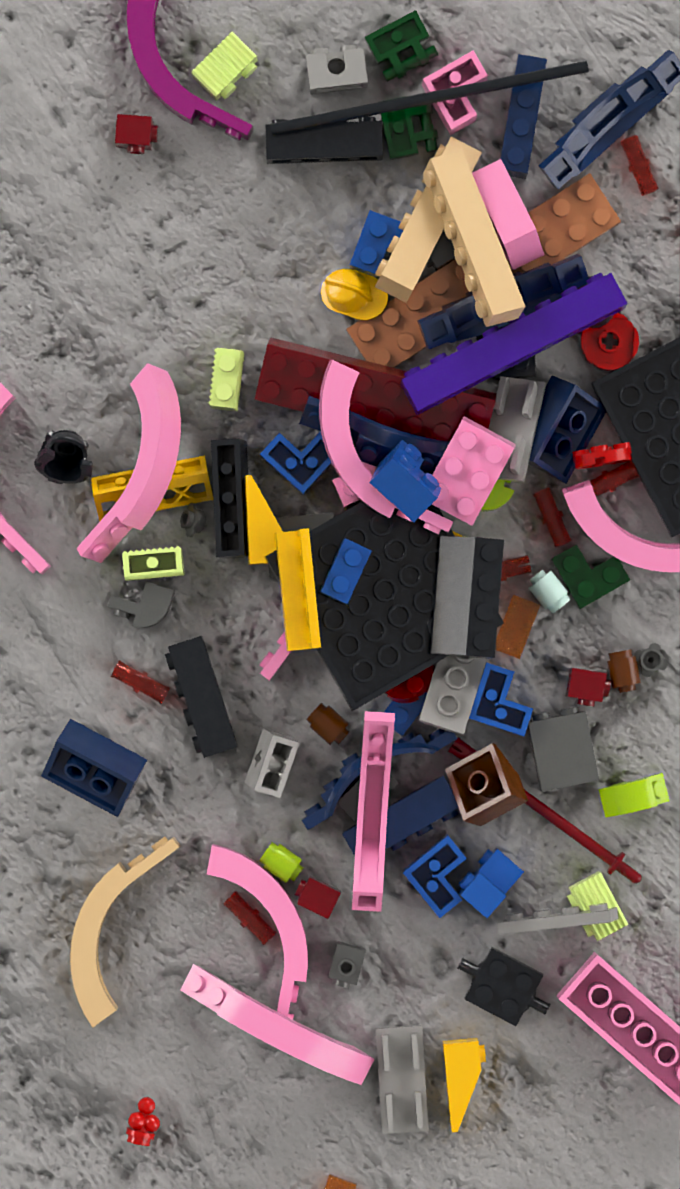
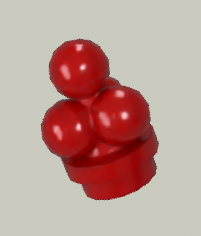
M142 1098L138 1103L139 1112H134L129 1116L128 1124L130 1127H127L126 1134H128L127 1142L150 1146L151 1140H154V1132L159 1129L160 1120L157 1116L151 1114L155 1109V1102L152 1098Z

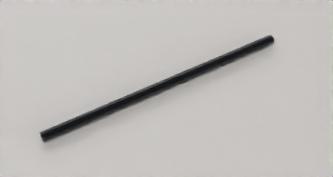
M587 61L272 123L270 124L272 135L587 73L589 72Z

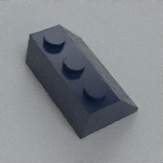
M552 375L545 388L528 464L567 484L575 469L572 452L587 448L606 413L602 403L577 385Z
M70 719L57 739L41 777L118 817L137 783L147 759Z

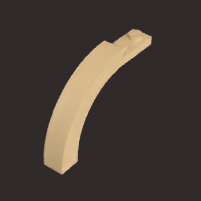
M164 836L151 846L154 852L146 858L141 853L130 861L128 865L131 869L128 871L119 862L95 885L80 910L71 940V975L78 1002L92 1028L118 1009L105 986L99 965V937L105 916L117 896L129 884L181 846L175 837L168 841Z

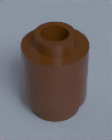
M632 649L608 653L610 661H607L612 688L618 687L619 693L636 690L635 684H639L641 681L636 656L632 655Z
M320 703L306 719L311 724L310 728L329 745L333 742L339 745L350 733L346 729L349 723L332 707H326L323 703Z

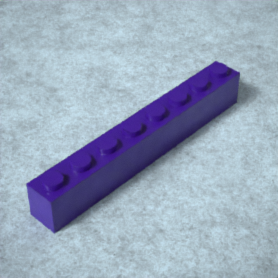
M598 273L586 280L588 285L580 289L573 286L560 294L562 298L552 303L550 299L539 303L534 307L535 312L525 316L524 312L521 313L518 319L508 321L509 325L499 330L498 326L492 327L482 333L484 338L474 343L470 339L456 347L457 352L449 356L446 353H442L430 360L431 365L423 369L417 366L405 372V378L401 380L400 385L416 415L624 310L628 303L612 273L605 276L602 273Z

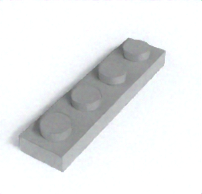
M607 903L589 905L590 910L579 911V906L562 908V913L551 914V909L534 911V916L523 917V912L511 913L506 915L505 920L497 923L498 934L610 923L619 919L617 907L608 908Z

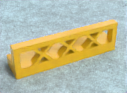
M205 455L176 461L172 479L167 490H172L176 494L173 498H163L156 511L185 506L190 503L214 500ZM134 469L91 478L93 497L99 521L110 511H104L102 503L118 501L129 483ZM200 483L205 485L206 491L192 493L188 491L192 485Z
M309 528L275 533L287 651L321 648Z

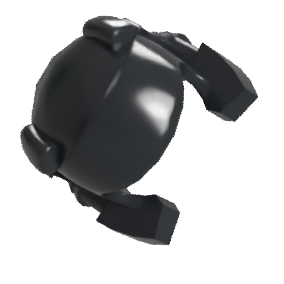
M51 430L47 432L37 459L34 461L35 468L40 474L48 478L50 482L61 485L63 483L76 484L84 482L88 477H91L93 469L92 461L87 460L89 444L74 431L60 430L54 432Z

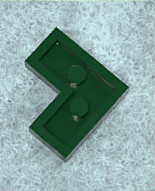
M577 544L551 559L579 609L630 581L621 562L614 556L591 569Z

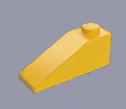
M246 475L244 477L248 565L268 564L265 556L277 550L275 533L283 531L252 475Z
M478 1038L442 1041L452 1132H458L481 1073V1063L486 1062L485 1046L479 1045Z

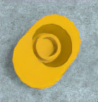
M339 269L332 272L326 277L321 289L322 301L327 308L359 320L374 319L382 314L387 306L388 293L375 287L378 282L377 278L352 269Z

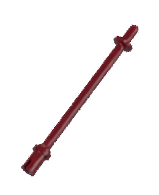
M457 737L458 739L454 741L447 751L460 760L477 752L461 740L460 737ZM525 790L528 799L525 804L609 865L608 874L611 875L616 870L635 884L641 882V874L622 861L626 855L625 853L621 852L615 856Z

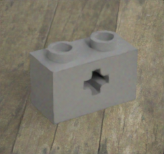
M263 728L245 784L255 791L281 798L299 742L288 735Z

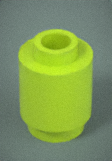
M271 842L259 862L264 864V869L284 883L289 879L294 882L304 868L300 865L302 861L300 857L283 845L279 844L277 846L273 842Z

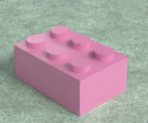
M500 159L472 172L512 270L544 256L537 230L502 160Z
M464 416L432 474L439 482V487L442 488L438 498L432 505L473 526L516 444Z

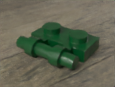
M416 10L364 38L377 64L389 60L392 67L382 71L387 82L396 77L400 79L406 76L407 71L419 65L423 67L430 63V59L438 56L434 45L424 50L420 42L429 38V34ZM412 48L415 55L400 62L397 54Z
M432 104L381 114L390 160L418 155L417 143L425 142L427 153L438 150L436 140L439 137L437 129L433 127L431 114H433ZM413 117H420L421 132L414 133Z

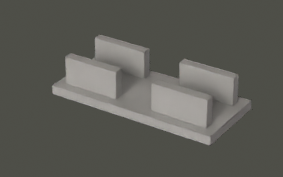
M500 376L489 430L515 443L516 446L498 479L522 483L525 481L546 388L545 382Z
M449 655L437 662L419 722L463 736L487 659Z
M422 1025L376 1028L382 1134L429 1131Z

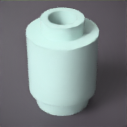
M541 570L529 580L533 585L528 589L544 609H549L552 614L571 600L567 596L568 591L552 571L545 573L544 570Z

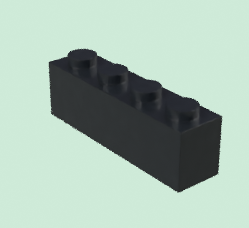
M367 116L358 118V122L342 121L272 135L270 124L265 125L267 164L383 160L382 121H376L375 117ZM285 119L272 120V121H271V124H272V123H277V122H282V121H287V120H285Z
M240 438L211 440L216 557L223 559L248 557L244 477L248 475L247 441Z
M203 636L168 646L170 653L165 654L170 671L175 669L178 681H175L174 685L178 697H184L188 707L183 709L187 725H193L197 735L192 737L196 753L202 752L205 758L238 747Z

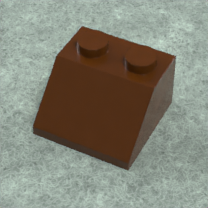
M494 743L445 769L462 819L465 822L482 826L528 801L519 774Z

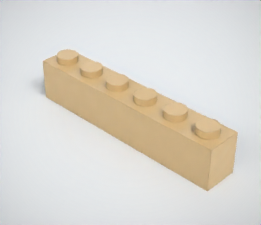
M450 137L446 146L440 144L434 157L463 150L470 170L473 172L482 152ZM427 186L423 192L417 190L410 203L411 206L415 207L412 214L406 212L398 227L403 230L400 238L394 235L387 249V252L391 253L389 260L382 259L375 272V275L380 277L375 287L407 303L444 230L443 218L441 213H437L434 207L433 193L431 188Z
M463 150L430 158L423 172L424 182L428 188H431L434 196V207L437 213H441L444 221L445 235L448 239H451L455 248V260L459 266H462L465 273V285L474 296L477 315L483 319L486 327L518 319L526 306Z

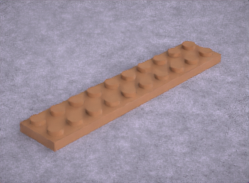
M590 173L528 212L537 230L544 256L514 270L510 266L512 274L517 271L524 273L545 263L552 265L562 261L621 223V220ZM453 260L417 283L407 303L395 297L387 303L382 314L376 318L359 320L348 327L346 331L365 361L395 368L425 349L426 344L417 320L442 310V306L466 297L465 293L469 291L465 285V273L462 266H459L456 260Z

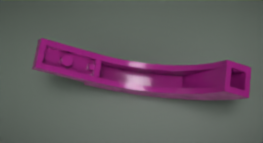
M128 0L127 28L132 53L142 77L154 95L166 108L191 125L196 115H199V121L212 128L216 124L226 129L225 134L238 141L241 138L249 140L253 132V125L193 95L181 86L166 68L159 54L155 37V18L159 0Z

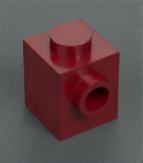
M117 114L116 147L127 149V153L144 154L145 150L152 151V142L157 143L158 125H153L154 121L151 116Z
M570 668L566 697L578 698L577 704L594 707L595 701L602 702L603 697H608L611 680L606 679L607 673Z
M309 876L307 881L301 880L294 895L299 897L298 905L329 919L341 895V891Z

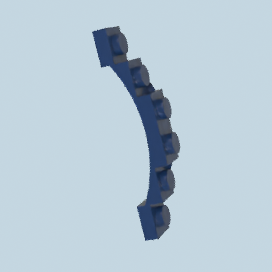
M667 50L647 69L641 66L621 85L614 83L572 120L575 126L555 143L558 148L538 165L553 187L559 189L572 177L578 176L618 138L673 91L674 86L680 81V61L675 53Z
M579 254L552 265L545 263L524 273L519 271L513 273L526 306L523 310L525 316L535 312L534 307L548 299L552 303L562 298L560 294L573 286L577 288L587 284L586 280L589 279L582 256ZM472 292L465 293L466 297L442 306L441 311L417 320L426 347L429 350L444 343H454L482 335V333L492 327L498 326V328L508 325L509 322L486 327L483 319L477 315L475 309L476 301Z
M309 396L299 424L321 431L319 399ZM349 410L350 433L361 462L376 467L403 440L407 444L414 445L421 452V457L424 461L420 469L425 474L430 473L432 475L450 441L430 439L403 432L372 421Z
M439 728L428 735L431 740L426 743L420 733L414 736L413 732H410L397 740L398 743L393 744L392 757L414 752L433 754L458 738L455 733ZM357 753L341 761L344 766L339 769L342 773L339 779L337 777L323 786L325 792L321 794V797L326 805L321 807L317 803L304 811L306 817L302 819V822L307 830L333 815L343 792L360 775L361 756L359 757Z

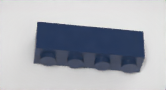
M518 54L514 75L546 69L547 59ZM543 81L512 87L500 154V159L510 177L522 179L527 177Z
M444 775L388 806L385 850L390 847L392 851H395L408 843L406 840L408 836L416 832L419 837L432 830L431 823L441 818L443 822H446L458 815L456 810L458 805L455 796ZM357 824L342 832L354 856Z

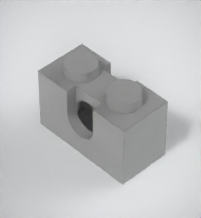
M345 45L340 47V52L329 53L327 48L312 50L311 54L306 55L310 95L368 88L364 48H357V45ZM333 62H340L344 65L345 69L340 74H333L329 71L328 67Z

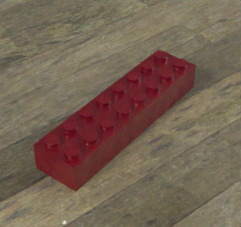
M272 337L267 344L254 400L303 412L309 396L320 399V390L329 361L334 360L360 372L353 387L349 410L365 418L403 432L443 441H451L464 416L487 429L489 428L496 401V393L472 387L416 415L400 385L401 380L405 378L404 373L407 372L405 370Z

